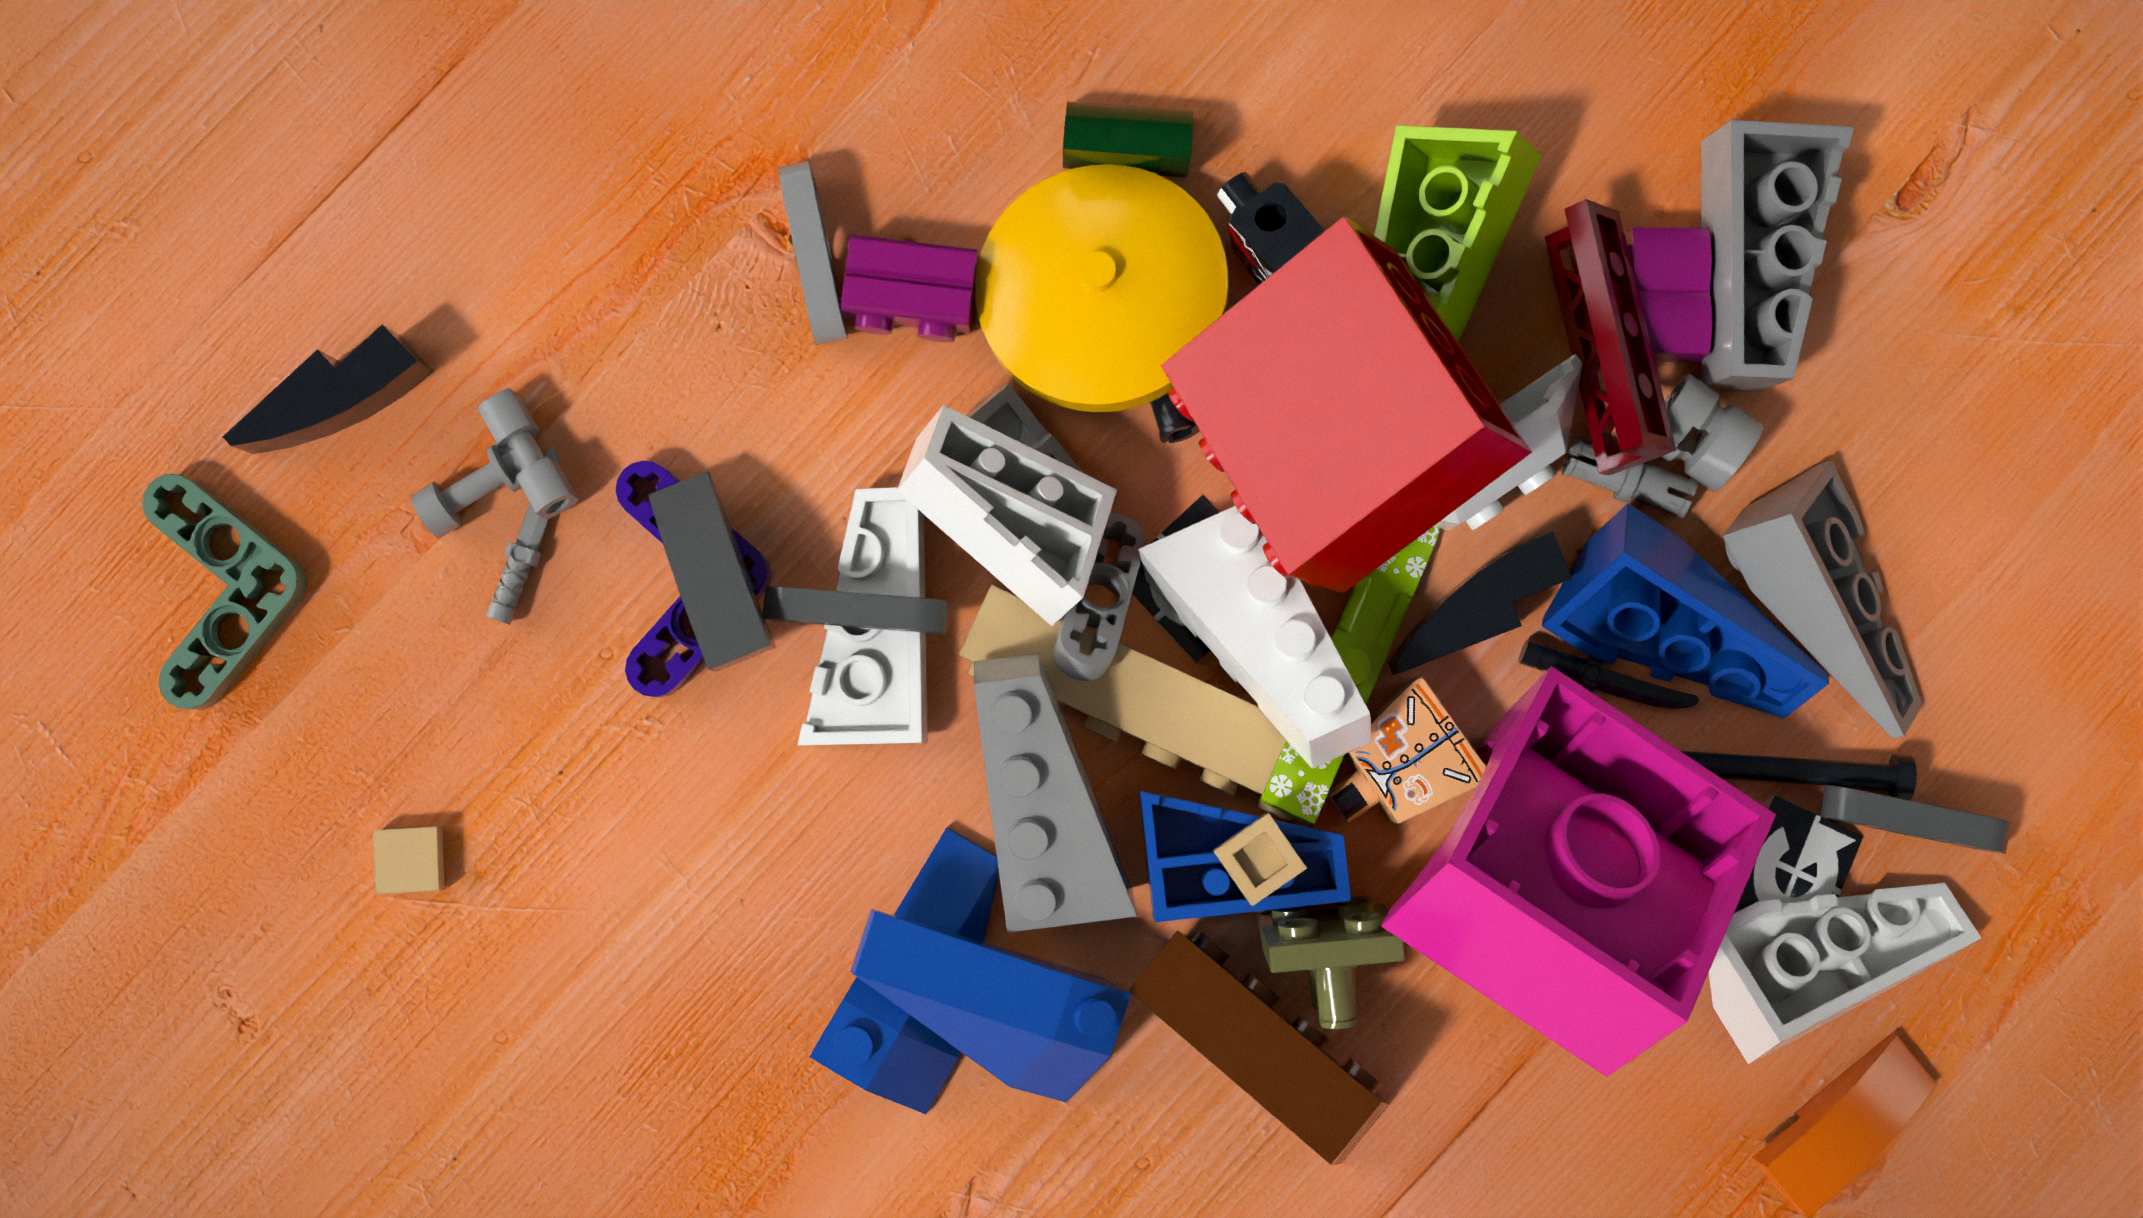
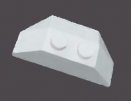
M1576 354L1500 404L1532 453L1434 525L1435 527L1452 530L1466 521L1473 531L1504 510L1497 500L1516 486L1520 488L1525 496L1557 475L1550 463L1564 455L1567 451L1583 365Z

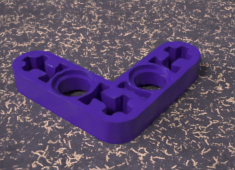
M639 461L632 463L621 472L617 479L616 495L618 502L628 514L663 544L658 527L655 524L656 520L651 503L644 500L636 506L633 502L639 494L636 488L633 487V484L639 477L651 481L658 476L660 481L655 489L659 491L680 481L669 471L654 462ZM732 528L744 561L747 562L751 558L755 562L750 573L756 579L754 583L756 590L754 593L757 600H759L765 593V586L770 585L771 570L769 562L762 553ZM681 596L678 597L637 643L626 659L625 672L627 680L635 691L644 696L662 698L672 695L684 685L705 661L697 640L688 637L683 631L681 622L686 609ZM669 629L674 639L681 645L694 650V654L686 661L682 653L676 652L665 666V669L671 675L666 683L653 680L646 684L643 678L647 674L648 669L642 661L647 655L660 658L669 650L672 644L661 639Z

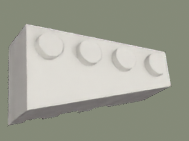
M1236 506L1138 549L1148 584L1179 614V619L1195 637L1199 636L1219 659L1223 669L1258 703V708L1312 769L1372 742L1370 712L1300 579L1291 576L1284 577L1275 570L1263 551V545L1267 543L1266 538L1258 525L1252 524L1245 519Z

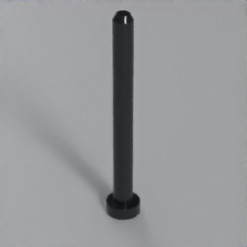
M1681 751L1722 779L1887 789L1890 797L1905 800L1912 799L1916 788V763L1914 758L1909 755H1892L1889 764Z

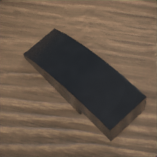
M382 324L341 362L317 349L222 437L230 446L251 454L291 448L321 439L368 419L402 398L434 371L399 334Z
M1551 531L1504 553L1468 576L1438 601L1408 634L1388 664L1392 674L1405 672L1521 627L1512 602L1572 579L1554 532Z

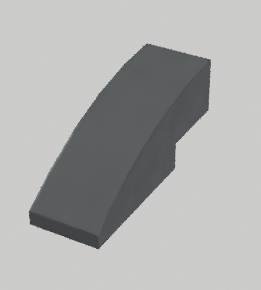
M703 472L649 494V500L671 570L708 670L717 672L775 649L776 645L754 593L756 588L710 472Z

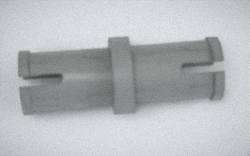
M1577 436L1572 441L1567 454L1591 462V465L1574 458H1570V460L1565 459L1561 472L1564 476H1571L1613 491V498L1626 503L1632 498L1673 513L1679 518L1685 516L1692 501L1672 495L1667 490L1687 497L1688 494L1694 496L1697 488V481L1695 479L1682 477L1645 462L1609 476L1599 474L1592 443L1586 442L1583 438Z

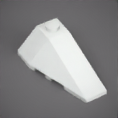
M1945 883L1876 889L1871 894L1836 897V894L1816 895L1811 900L1781 903L1780 899L1758 901L1733 914L1709 970L1713 1008L1749 1065L1974 944L1982 937Z

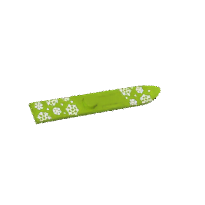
M1433 526L1355 584L1333 632L1331 640L1365 705L1368 702L1434 549L1440 531L1439 527ZM1286 740L1259 801L1313 826L1344 755L1312 769Z

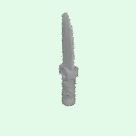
M548 449L545 457L549 456L560 465L557 451ZM531 503L528 506L516 543L508 542L503 556L508 558V562L504 566L502 578H500L495 591L496 594L492 598L493 602L491 601L486 613V617L510 625L515 613L514 608L517 607L518 598L522 594L523 585L527 581L531 567L537 568L542 555L538 550L549 519L536 514Z

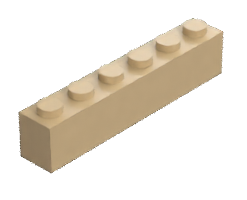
M990 586L959 653L961 658L971 662L967 674L974 677V661L1039 653L1061 711L1064 705L1088 715L1083 724L1084 728L1115 742H1118L1122 732H1125L1146 742L1141 754L1173 769L1177 768L1180 759L1186 760L1204 769L1199 779L1200 781L1232 796L1235 795L1239 785L1257 794H1263L1286 739L1258 706L1120 643L1107 672L1103 676L1092 681L1075 680L1064 674L1054 660L1053 650L1062 618L1051 626L1019 597L996 586ZM1085 628L1079 641L1080 653L1091 656V645L1096 632ZM1261 801L1258 804V808L1293 823L1295 817Z

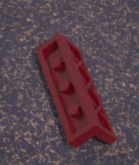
M1585 199L1564 209L1568 226L1545 236V241L1572 356L1576 354L1583 364L1579 389L1599 474L1609 476L1676 451L1620 213L1615 209ZM1573 245L1579 274L1573 272L1568 247ZM1576 283L1581 285L1579 290L1577 289ZM1587 309L1593 333L1586 328L1584 314ZM1600 368L1602 370L1607 392L1603 391L1600 388L1599 379L1597 375ZM1604 402H1606V403L1608 404L1606 410H1605ZM1614 427L1621 451L1617 454L1615 453L1611 435Z

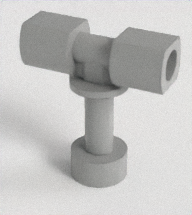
M510 388L490 396L477 407L497 442L486 449L490 462L445 490L436 482H432L411 495V502L419 518L437 538H441L462 525V520L458 513L460 510L504 483L513 492L522 488L536 514L545 519L559 515L579 500L559 463L549 456L544 457L534 439L540 433V430L521 396Z

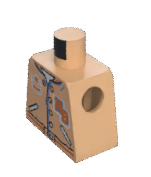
M1420 676L1412 678L1405 683L1371 717L1372 742L1344 755L1355 772L1330 789L1327 795L1348 824L1377 803L1391 822L1401 823L1476 788L1486 766L1423 677Z

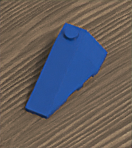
M1630 504L1625 505L1586 542L1569 571L1572 579L1562 583L1542 619L1543 628L1586 655L1601 659L1603 662L1612 665L1616 658L1649 667L1651 677L1671 682L1675 675L1708 686L1711 695L1781 718H1786L1829 684V675L1684 540Z
M871 909L850 971L1007 1086L1062 1102H1067L1111 1057L1131 997V993L1102 977Z

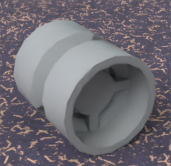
M1689 373L1664 400L1676 451L1662 457L1667 461L1679 457L1685 460V473L1712 492H1716L1728 482L1751 453L1762 435L1764 424L1735 404L1726 408L1719 406V393ZM1693 426L1698 430H1702L1699 436L1692 431L1691 428Z

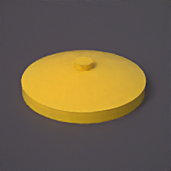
M1114 164L1088 165L1066 170L1042 180L1021 194L1002 213L988 234L981 250L975 277V301L981 328L1001 366L1017 383L1035 396L1063 408L1085 412H1114L1131 409L1166 395L1173 385L1161 365L1227 312L1230 294L1226 254L1215 225L1199 203L1184 189L1156 173L1141 168Z

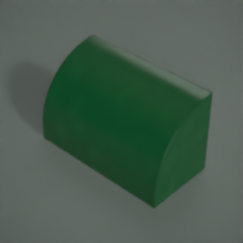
M1067 101L1063 137V168L1073 169L1088 165L1114 164L1141 168L1160 176L1187 178L1191 159L1193 111Z

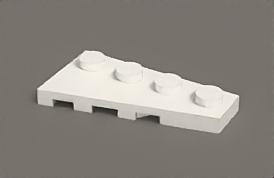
M898 487L855 490L838 564L840 575L836 591L925 598L924 514L897 491ZM825 625L824 629H827L821 659L819 666H815L809 691L813 694L806 723H802L797 745L928 743L926 633Z

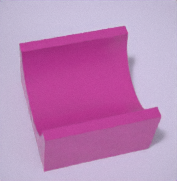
M1551 666L1482 737L1475 752L1488 765L1474 793L1431 860L1406 892L1391 907L1381 927L1608 1077L1688 1022L1776 814Z

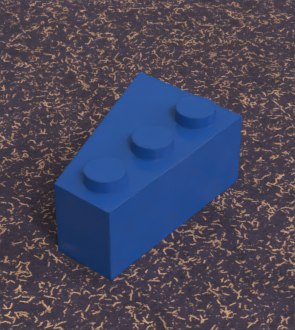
M1139 790L1152 917L1155 922L1351 901L1344 835L1274 820L1307 869L1254 906H1251L1213 850L1261 816Z

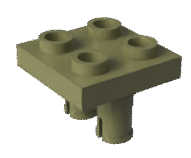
M1351 897V901L1337 902L1336 908L1310 910V906L1273 909L1272 914L1257 915L1259 941L1271 973L1309 970L1312 1005L1319 1012V1023L1323 1028L1343 1029L1358 1024L1354 968L1366 964L1405 961L1403 941L1381 927L1389 913L1384 904H1375L1373 898Z

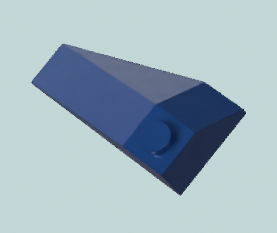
M946 827L894 915L984 942L999 874L997 856ZM856 977L809 1057L865 1091L927 1114L957 1063L960 1051Z

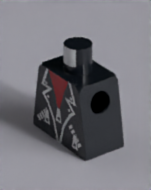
M1242 172L1226 182L1217 194V197L1231 213L1228 218L1231 246L1258 285L1325 232L1315 218L1281 181L1275 182L1261 191L1247 172Z

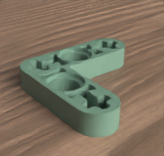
M165 474L148 484L143 494L142 507L145 516L162 533L228 585L168 658L159 674L158 684L160 691L169 704L182 709L202 710L212 707L224 696L298 605L306 592L307 578L304 569L293 557L201 483L182 475ZM171 491L178 494L186 492L182 499L184 505L195 514L205 516V518L196 525L189 518L171 513L167 516L171 505L165 500L166 496ZM231 525L239 533L241 539L240 548L232 558L221 561L211 552L210 538L219 527ZM282 569L285 570L280 577V581L286 586L282 594L269 592L256 605L261 609L267 610L268 613L264 618L256 609L240 603L243 595L245 598L258 600L266 590L268 584L262 578L264 571L279 572ZM237 613L247 621L249 634L243 645L230 650L220 642L218 628L225 617ZM202 646L210 654L227 661L224 667L221 664L209 663L198 679L205 686L202 693H183L187 686L186 679L181 676L185 669L199 670L211 657L200 652Z

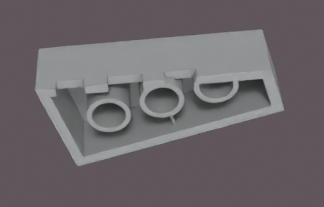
M1730 120L1701 140V228H1709L1712 251L1710 283L1712 338L1710 354L1701 361V381L1710 388L1763 391L1794 379L1813 301L1809 293L1815 268L1822 264L1827 243L1826 240H1822L1830 206L1836 204L1842 180L1837 176L1843 152L1850 147L1854 127Z
M1039 653L974 661V690L1007 933L1137 917L1132 886L1121 864L1112 836L1091 789L1083 763L1080 761L1069 734L1068 726Z

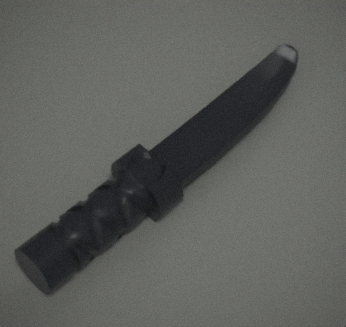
M1528 639L1523 644L1518 662L1532 668L1536 667L1540 671H1547L1552 666L1591 693L1594 690H1598L1630 701L1670 709L1689 708L1697 705L1699 701L1696 695L1665 688L1602 668L1603 660L1587 655L1582 660L1583 658L1572 654L1567 655L1566 652L1550 649L1548 646H1543V644Z

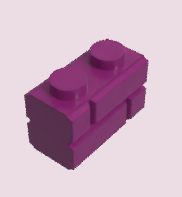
M851 235L848 245L841 311L846 319L855 320L854 328L861 332L889 335L892 334L893 325L918 328L917 336L922 339L937 342H954L956 332L966 334L971 332L975 303V277L979 261L978 250Z

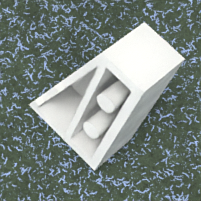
M943 405L916 438L897 491L1047 623L1053 626L1084 597L1117 489Z

